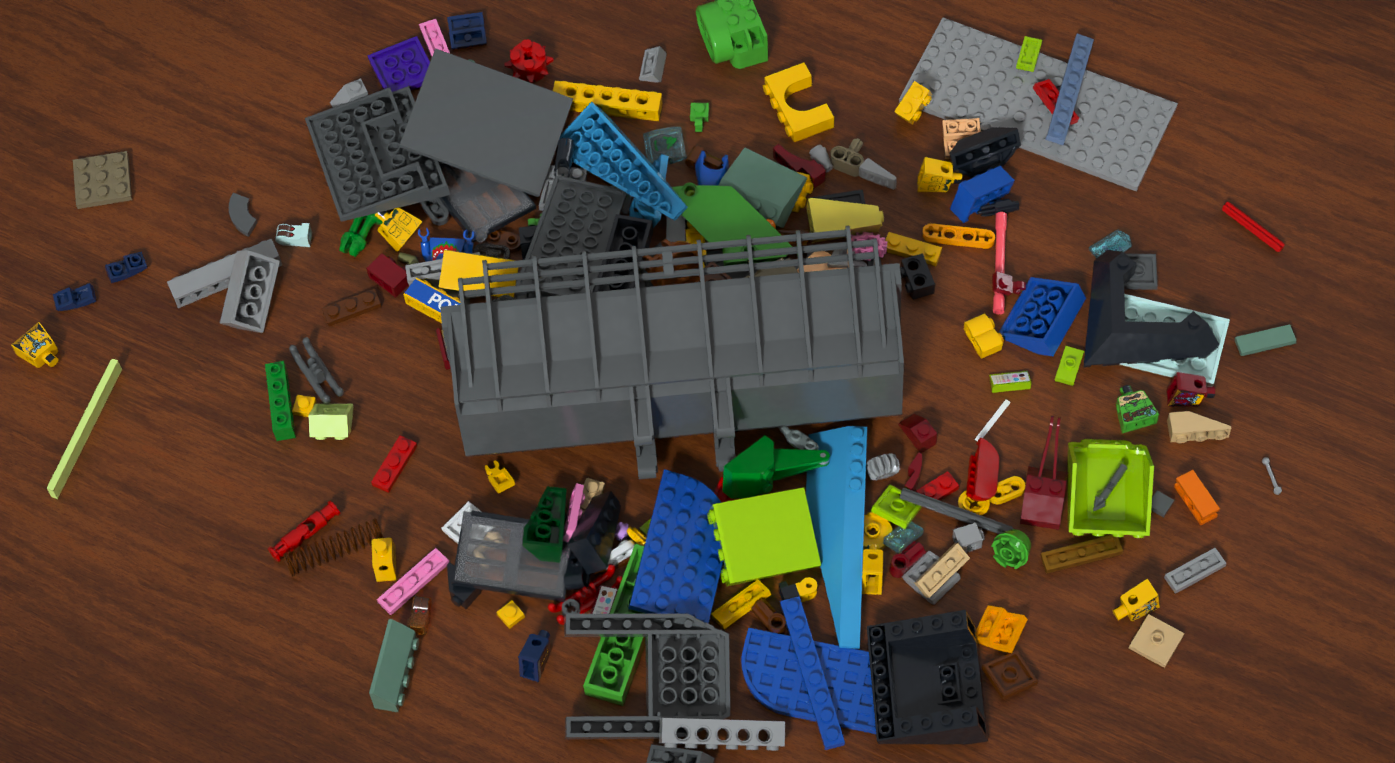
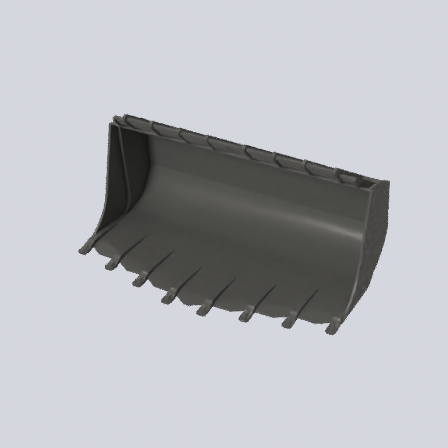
M849 225L845 226V230L800 234V230H796V234L761 238H751L750 235H746V239L701 243L700 239L697 240V244L662 247L661 243L653 248L636 249V246H632V250L586 254V250H584L582 255L537 259L536 255H532V259L497 263H487V260H482L484 276L458 278L460 305L440 307L442 330L452 373L455 409L466 457L634 441L639 480L656 478V473H658L655 439L713 433L716 467H719V472H723L724 466L736 457L734 445L735 431L902 415L904 358L900 326L902 287L900 264L881 265L877 238L851 241ZM846 236V242L809 246L801 245L803 240ZM792 241L797 243V247L753 251L751 246ZM747 246V251L723 254L722 250L706 251V255L702 256V250ZM873 246V252L852 254V248ZM847 249V254L808 258L814 252ZM698 252V256L673 258L672 253ZM802 253H807V258H803ZM656 254H662L661 260L637 262V256L649 255L653 257ZM787 254H797L798 259L793 260L783 258L784 260L753 263V258ZM633 257V262L598 266H588L587 261ZM748 258V264L723 265L724 260ZM871 259L870 261L867 260L868 266H853V261ZM583 261V267L538 271L539 265ZM714 261L719 266L703 268V262H706L704 263L706 266ZM848 261V268L804 272L803 265ZM699 263L698 269L674 271L673 265ZM533 266L534 271L492 276L488 274V270ZM663 266L664 272L647 273L645 268ZM792 266L796 270L799 269V273L754 277L756 271L760 269ZM639 268H643L642 274H638ZM634 269V275L589 279V273ZM726 273L732 278L705 282L704 275ZM584 274V279L539 283V278ZM700 275V282L664 286H653L651 280ZM534 279L535 284L490 288V283L513 280L517 282V280ZM635 281L636 288L590 292V286ZM485 284V289L464 291L463 285ZM585 286L586 293L548 297L541 296L540 290ZM528 291H536V295H535V294H531V293H526V292H528ZM515 293L516 297L514 299L491 300V295ZM486 296V302L470 304V299H465V297Z

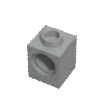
M976 523L953 530L952 538L954 543H958L966 553L982 548V542L985 538L982 529H978Z

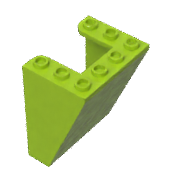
M804 488L716 503L711 506L707 513L709 525L713 524L714 528H717L713 530L715 541L720 542L721 549H718L719 559L724 561L720 577L722 583L726 582V587L821 566Z

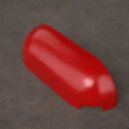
M980 438L976 443L978 448L975 455L970 456L966 489L967 497L980 502L989 500L996 494L999 471L998 452L991 443L983 438Z

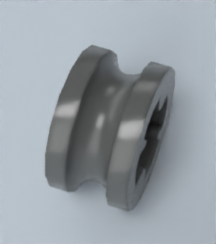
M574 599L564 601L562 604L563 616L565 614H580L579 603ZM574 606L575 611L573 612L572 610V613H569L567 607Z

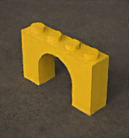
M805 63L766 76L765 85H763L765 94L771 98L770 102L773 109L778 111L779 121L785 125L787 136H791L794 142L834 128V116L827 103L807 111L792 109L786 103V99L791 94L812 86V76Z

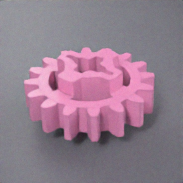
M863 232V234L856 233V236L851 235V241L877 238L879 257L883 258L884 254H886L887 241H885L884 237L880 238L879 234L873 235V232ZM873 246L852 248V251L855 254L873 252Z

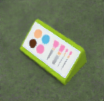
M1028 371L989 375L992 393L1031 388V379Z

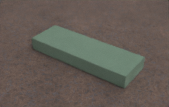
M1289 324L1237 336L1234 341L1240 356L1296 344L1297 340Z

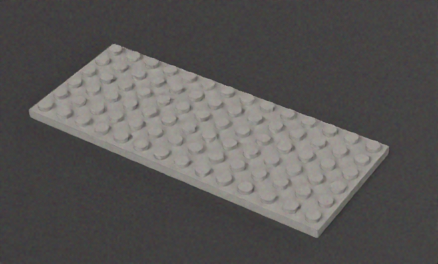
M942 18L902 92L899 103L915 81L933 94L930 103L923 108V112L945 120L979 118L981 131L992 127L1017 128L1021 141L1019 148L1137 192L1177 109L1178 103L1085 70L1074 107V112L1079 117L1078 122L1069 125L1063 145L1045 140L1052 113L1033 90L1035 83L1050 79L1058 91H1060L1067 63L1039 53L1034 72L1016 69L1022 46Z

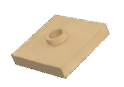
M1148 614L1131 642L1129 649L1165 668L1185 633Z

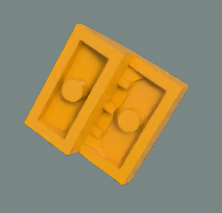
M988 605L976 629L977 641L984 646L1012 653L1028 619L1025 615L1009 613L1005 608Z

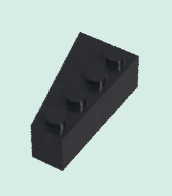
M612 491L592 497L567 544L587 574L595 573L608 567L621 510L620 502Z

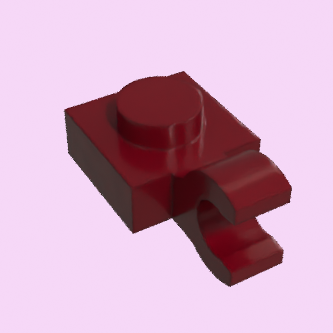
M997 271L992 274L994 292L1009 296L1012 293L1019 295L1020 289L1026 290V283L1023 281L1014 282L1012 281V276Z

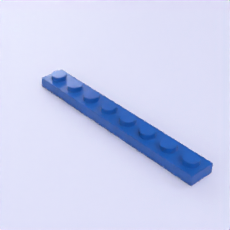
M800 596L780 601L824 748L828 750L845 745V740Z

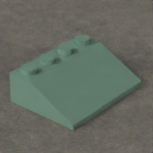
M744 148L722 177L718 186H732L765 219H771L777 226L784 228L807 177Z

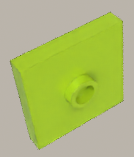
M889 484L872 506L871 512L906 529L922 507L900 499L902 490Z

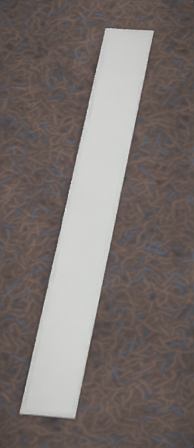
M1005 400L975 438L976 441L986 435L1011 403L1010 401Z

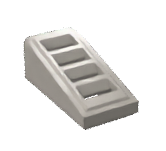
M867 158L860 165L859 176L861 178L893 190L896 188V177L871 159Z

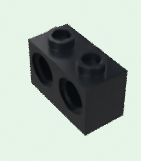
M923 253L901 259V278L905 279L906 291L908 294H911L912 299L934 294L935 283Z

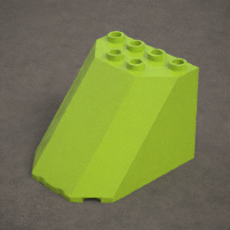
M1083 439L1081 442L1068 443L1069 533L1077 536H1082L1084 533H1092L1093 536L1112 534L1114 537L1132 535L1135 538L1150 536L1154 464L1147 446L1131 444L1130 441L1103 439ZM1121 464L1126 465L1128 469L1106 499L1105 507L1093 512L1095 496L1099 497Z

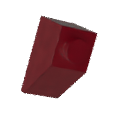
M913 414L898 423L919 453L936 445L937 432L927 419Z

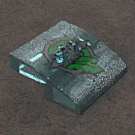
M681 127L661 128L643 134L646 156L652 165L654 160H657L661 154L668 156L669 164L687 158Z

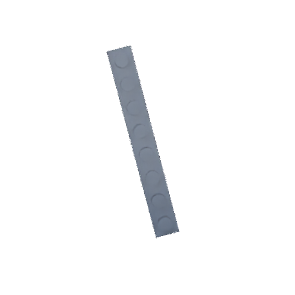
M1080 34L1075 36L1045 140L1063 145L1094 41L1092 38Z

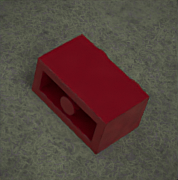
M381 253L366 268L369 278L395 298L409 286L406 268L398 266L390 256L386 257Z

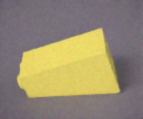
M809 198L806 205L811 233L845 230V226L848 225L850 226L851 235L856 236V233L863 234V232L876 233L879 232L882 222H884L883 212L879 211V207L875 205ZM845 236V237L824 238V239H813V240H812V243L821 242V241H827V240H833V239H839V238H846V236Z

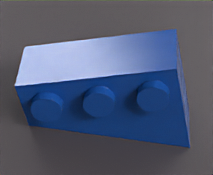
M1001 166L994 169L991 168L981 175L977 174L972 179L964 180L958 185V191L950 210L963 223H966L971 214L982 210L980 206L987 203L992 204L995 199H1001L1007 195L1015 180Z

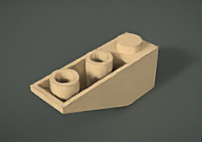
M1190 411L1169 413L1167 419L1170 442L1185 443L1193 440L1202 442L1207 439L1223 440L1229 438L1231 426Z

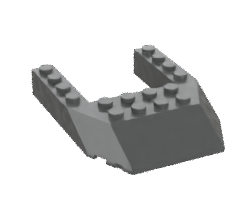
M565 614L564 637H645L646 716L566 717L565 739L659 738L660 718L723 720L730 716L728 633L690 614ZM682 727L678 728L676 731L677 737H685L686 730ZM699 728L698 731H697V733L700 732V731H702V730H704V729H703V728Z

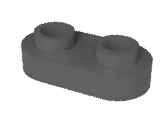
M439 198L421 202L423 210L435 225H444L449 221V212Z

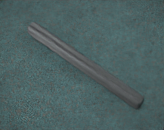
M903 488L900 494V499L969 524L976 523L977 527L996 534L1013 529L1012 526Z

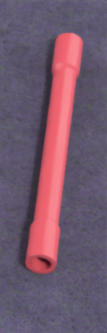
M1005 212L996 213L995 272L1004 274L1007 214ZM994 292L993 313L1003 314L1005 309L1004 294Z

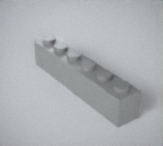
M272 239L261 241L257 245L243 249L279 260V266H282L280 256ZM236 253L227 255L223 259L210 262L204 267L193 269L187 274L167 281L177 307L181 308L228 288Z

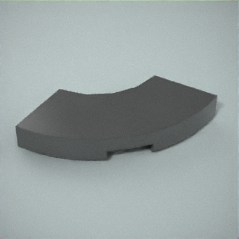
M233 193L229 201L230 218L236 229L249 237L257 224V219L248 212L249 198Z

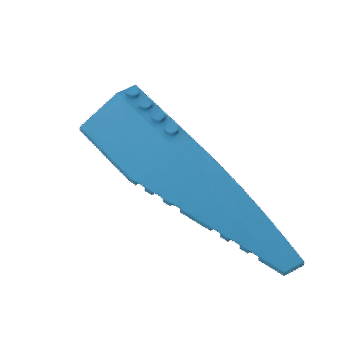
M846 426L809 434V438L818 444L819 450L829 452L830 459L827 466L807 471L806 498L839 648L860 649L867 427Z

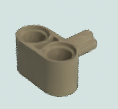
M857 138L853 139L848 149L842 146L834 147L831 150L830 158L834 166L833 168L854 177L859 176V167L864 162V158L858 152L863 142Z

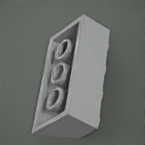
M249 250L236 252L220 324L263 333L280 263L279 260Z

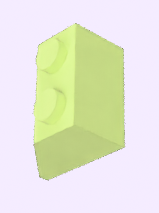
M315 404L309 413L310 437H315L318 440H323L327 437L343 440L348 437L352 428L353 404Z

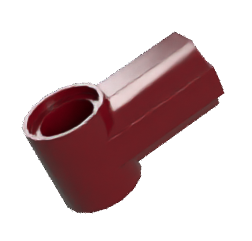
M913 541L901 553L894 555L889 566L890 574L893 577L901 578L907 570L926 554L924 547L919 542ZM895 564H901L903 568H898Z

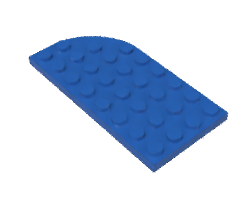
M666 469L663 470L628 609L645 614H690L705 623H709L723 561H720L718 549H721L720 542L715 541L713 530L717 528H714L713 524L709 525L707 513L713 504L721 503V501L702 482L689 476Z
M748 628L741 656V666L744 680L752 695L763 706L775 713L816 722L790 636ZM814 641L840 727L876 734L869 652L852 648H839L837 645Z

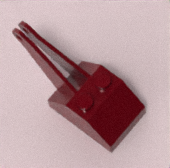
M1051 416L1039 468L1028 466L1020 524L1059 530L1067 472L1057 471L1061 417L1057 419L1053 470L1043 469L1053 427L1054 416Z

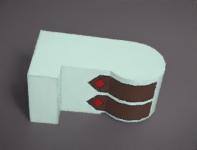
M302 223V226L278 225L275 239L278 244L310 247L312 239L310 223Z

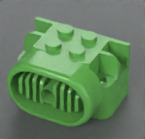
M714 0L697 6L696 17L699 30L710 58L715 64L730 60L733 67L741 69L768 61V36L753 0Z

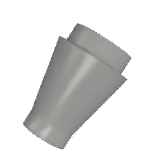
M817 145L810 150V158L814 159L818 164H822L826 173L833 169L834 166L825 147Z

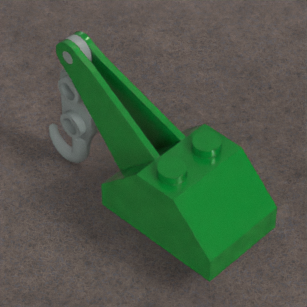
M787 426L778 427L786 437L787 442L796 449H774V442L767 436H763L724 466L723 493L735 499L768 494L773 488V481L827 466L830 454L826 450H819L818 444L801 431L790 429Z

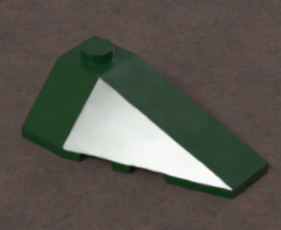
M547 486L535 511L532 512L529 522L524 527L522 546L540 561L560 563L567 488Z

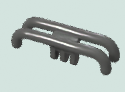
M308 337L303 338L302 342L311 357L307 361L309 368L299 354L295 345L289 347L295 362L324 404L331 402L330 396L326 395L320 386V383L325 380L338 397L344 395L343 388L339 387L313 348Z

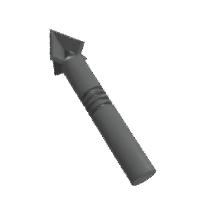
M1121 464L1099 497L1095 496L1093 512L1105 507L1106 499L1128 469L1126 465Z

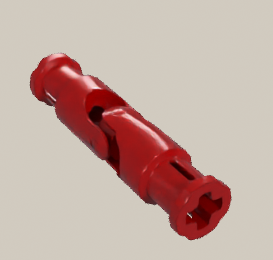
M329 500L324 508L311 514L296 529L284 535L275 546L269 547L268 551L277 562H280L283 553L293 552V549L298 548L304 540H307L325 527L330 519L336 515L339 516L341 514L340 511ZM310 523H311V524H314L315 527H314V529L310 532V530H309V528H308V526H307L306 524H310Z

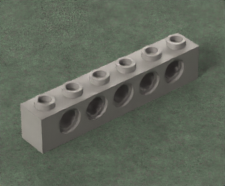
M660 718L659 743H665L664 747L677 748V744H685V748H697V744H704L705 749H718V745H726V749H738V746H746V750H758L759 746H767L766 750L779 751V747L785 746V721ZM680 727L686 730L684 739H679L676 735V731ZM699 728L706 730L707 735L703 740L697 737ZM721 728L727 732L725 740H720L717 736V732ZM741 729L747 732V738L744 741L738 738V732ZM760 730L767 732V739L764 742L758 738Z

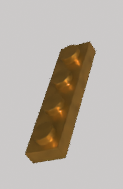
M1109 535L1042 552L1040 557L1047 574L1123 554V549L1119 538Z

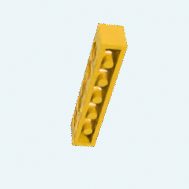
M555 81L553 87L554 92L573 98L569 111L582 112L593 102L609 116L659 121L663 104L662 93L622 89L620 87H604L602 85H587L585 83H570L567 81Z

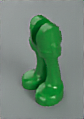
M375 214L355 218L349 231L342 235L339 251L343 253L349 252L351 256L356 257L366 247V238L371 227L374 224L381 225L383 222ZM363 219H366L361 230L356 234Z

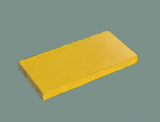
M444 250L439 288L459 291L458 278L484 276L482 260H487V263L515 260ZM518 268L488 270L489 276L518 273ZM516 280L490 283V288L515 286ZM485 284L463 285L464 291L485 289ZM514 293L491 295L514 299Z

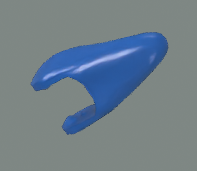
M701 151L695 164L698 185L718 186L722 177L729 169L728 155L722 157L723 168L715 170L703 165L706 154L705 151Z

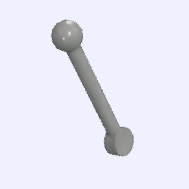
M1264 457L1262 459V463L1266 465L1269 476L1273 483V492L1274 494L1279 495L1282 492V489L1277 485V482L1269 465L1270 459Z

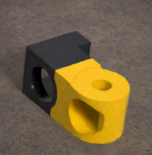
M808 577L804 578L800 583L789 586L786 581L779 583L778 591L782 601L800 596L801 602H805L815 598L818 585L815 579Z

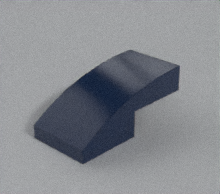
M90 283L75 290L69 287L53 294L57 311L71 310L97 302L93 286Z

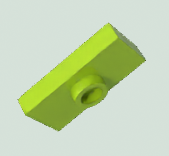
M1024 37L1016 69L1034 72L1042 45L1041 39Z
M1065 346L1055 381L1071 386L1074 385L1084 355L1083 350Z

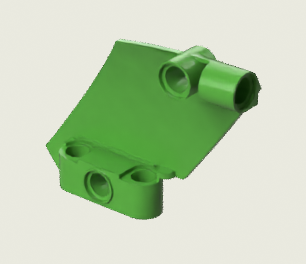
M686 183L683 186L672 187L688 207L681 215L708 242L746 239V235H750L751 238L782 236L732 186ZM690 190L695 191L694 195L692 196L686 195V193ZM788 242L751 245L753 251L792 247ZM747 246L722 248L723 254L747 251ZM787 255L753 258V263L772 262ZM748 258L723 261L724 266L748 264Z

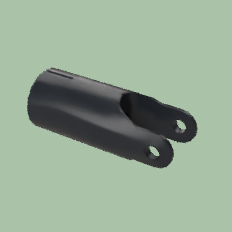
M561 138L558 142L554 176H556L559 167H565L568 169L567 178L570 177L575 142L572 139Z

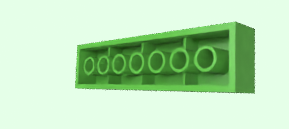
M634 545L610 614H645L628 609L644 548L642 545ZM601 637L583 685L585 695L624 706L646 644L645 637Z

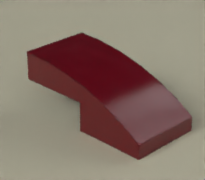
M921 453L917 454L908 467L910 479L905 484V488L914 492L921 476Z

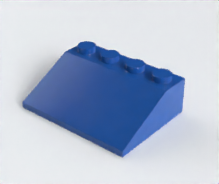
M1030 277L1026 284V290L1022 291L999 333L1008 342L1033 353L1053 357L1086 297L1077 283Z

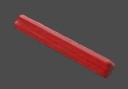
M1226 202L1223 205L1222 211L1275 251L1280 252L1283 250L1285 243L1232 203Z

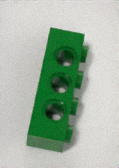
M280 361L265 364L272 429L276 441L296 438L288 371L285 363Z

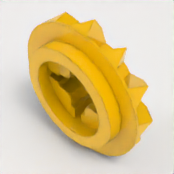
M966 491L960 495L958 500L959 508L981 516L987 513L990 506V500L978 501V507L974 506L970 509V502L973 503L975 501L967 497Z
M629 527L627 534L638 545L644 546L646 536L636 527Z

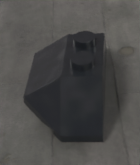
M992 127L960 139L949 153L953 170L966 176L974 177L977 174L987 172L991 168L994 169L1005 165L1016 149L1021 146L1019 131L1017 128Z

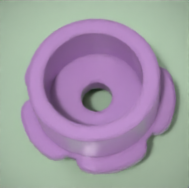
M619 522L617 524L616 540L621 541L628 538L627 529L629 525L627 523Z

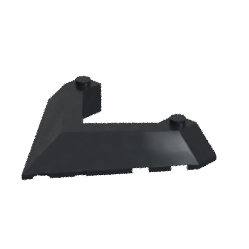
M1106 250L1094 260L1083 368L1100 364L1102 366L1119 365L1120 363L1160 362V360L1171 359V361L1187 360V358L1191 357L1201 359L1207 358L1219 347L1220 344L1209 324L1194 311L1181 322L1125 321L1124 283L1134 276L1137 263L1124 252Z

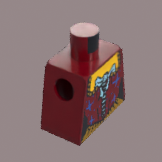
M1176 372L1166 389L1167 406H1200L1204 398H1214L1215 387L1206 386V378L1204 376Z

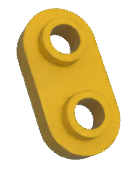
M1013 476L998 482L996 494H999L1000 497L993 496L989 499L990 502L999 505L1021 496L1025 491L1024 480L1018 476Z

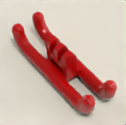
M613 564L608 565L607 571L590 582L587 588L583 587L567 597L565 601L567 599L576 600L580 605V614H584L592 609L597 594L596 588L613 576L615 566ZM618 576L616 582L611 587L619 589L623 577ZM559 602L556 605L549 603L548 610L552 613L560 612L563 602ZM558 615L557 622L561 625H564V616Z

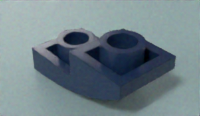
M142 252L123 256V261L105 265V270L111 283L127 279L147 269Z

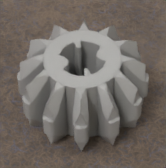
M883 454L868 460L866 470L870 479L877 481L898 474L900 464L895 454Z

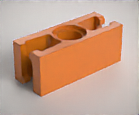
M1194 470L1176 478L1177 483H1175L1174 488L1200 526L1218 517L1219 506Z

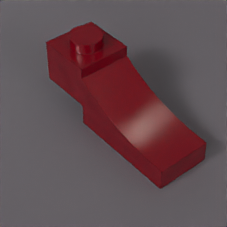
M779 144L773 147V158L780 165L795 172L810 175L814 189L825 182L826 170L822 164H818L814 159L808 161L799 158Z

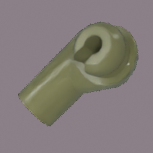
M402 252L399 253L398 261L407 263V265L419 263L416 256Z

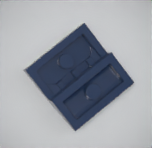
M482 12L447 17L451 49L487 44Z

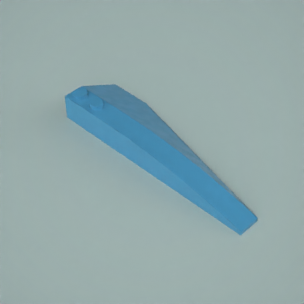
M593 102L560 135L559 140L561 138H569L575 142L572 162L675 221L688 208L640 150L612 119Z

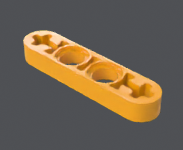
M931 223L925 225L922 230L923 239L929 243L984 249L991 248L995 243L994 232L987 229ZM952 232L955 236L953 238H946L944 234ZM965 234H971L973 236V239L965 240L963 236Z

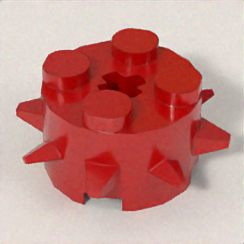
M526 39L516 45L513 50H510V61L506 62L504 66L513 70V77L533 83L534 80L537 82L549 74L547 72V65L553 62L554 59L546 56V46H541L536 42Z

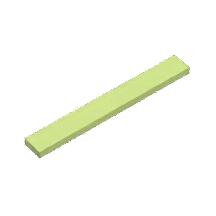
M110 360L47 486V490L53 498L58 499L122 371L118 360Z

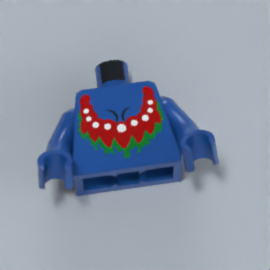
M426 228V236H422L421 230H418V235L422 238L420 242L422 256L426 262L443 259L444 250L469 254L473 252L472 240L476 238L475 231H472L471 238L467 236L468 230H465L463 233L465 239L430 237L429 241L427 239L430 235L429 229Z

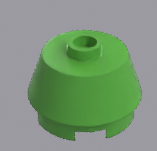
M1017 529L1003 532L994 538L991 546L995 552L993 557L1003 567L1008 565L1018 569L1028 561L1031 550L1030 539L1025 533Z

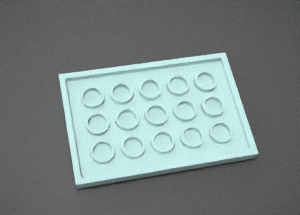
M1124 294L1125 321L1181 322L1194 311ZM1194 311L1209 324L1220 344L1207 358L1198 359V357L1187 358V360L1176 361L1165 359L1160 360V362L1120 363L1119 365L1172 378L1176 372L1204 376L1206 378V386L1213 387L1230 319Z

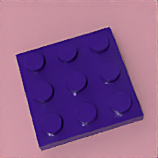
M417 36L367 55L383 90L390 88L392 92L408 86L410 91L421 87L430 64Z

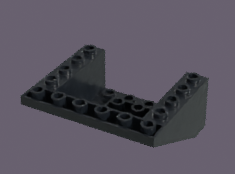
M966 610L867 626L878 744H974L988 741L976 626Z

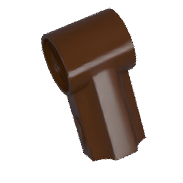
M694 146L685 159V164L695 170V164L701 151H705L704 166L715 170L723 168L721 159L709 155L700 146Z
M765 598L755 602L751 611L766 626L768 632L784 635L786 632L785 617L779 614ZM778 623V624H781L782 626L779 627V628H776V627H773L772 625Z

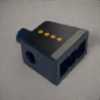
M540 630L538 635H529L518 656L520 677L539 682L550 655L549 632Z

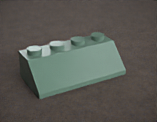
M393 619L388 620L369 695L375 709L398 712L399 707L404 704L405 694L403 692L404 688L409 685L410 676L408 673L409 669H412L414 666L413 653L414 650L418 649L419 638H417L414 630Z

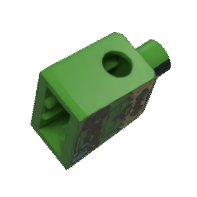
M1130 385L1121 387L1120 393L1122 396L1117 398L1116 410L1122 434L1157 424L1159 413L1143 390L1133 392Z

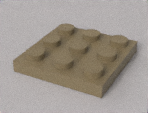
M127 151L73 160L77 209L132 200Z

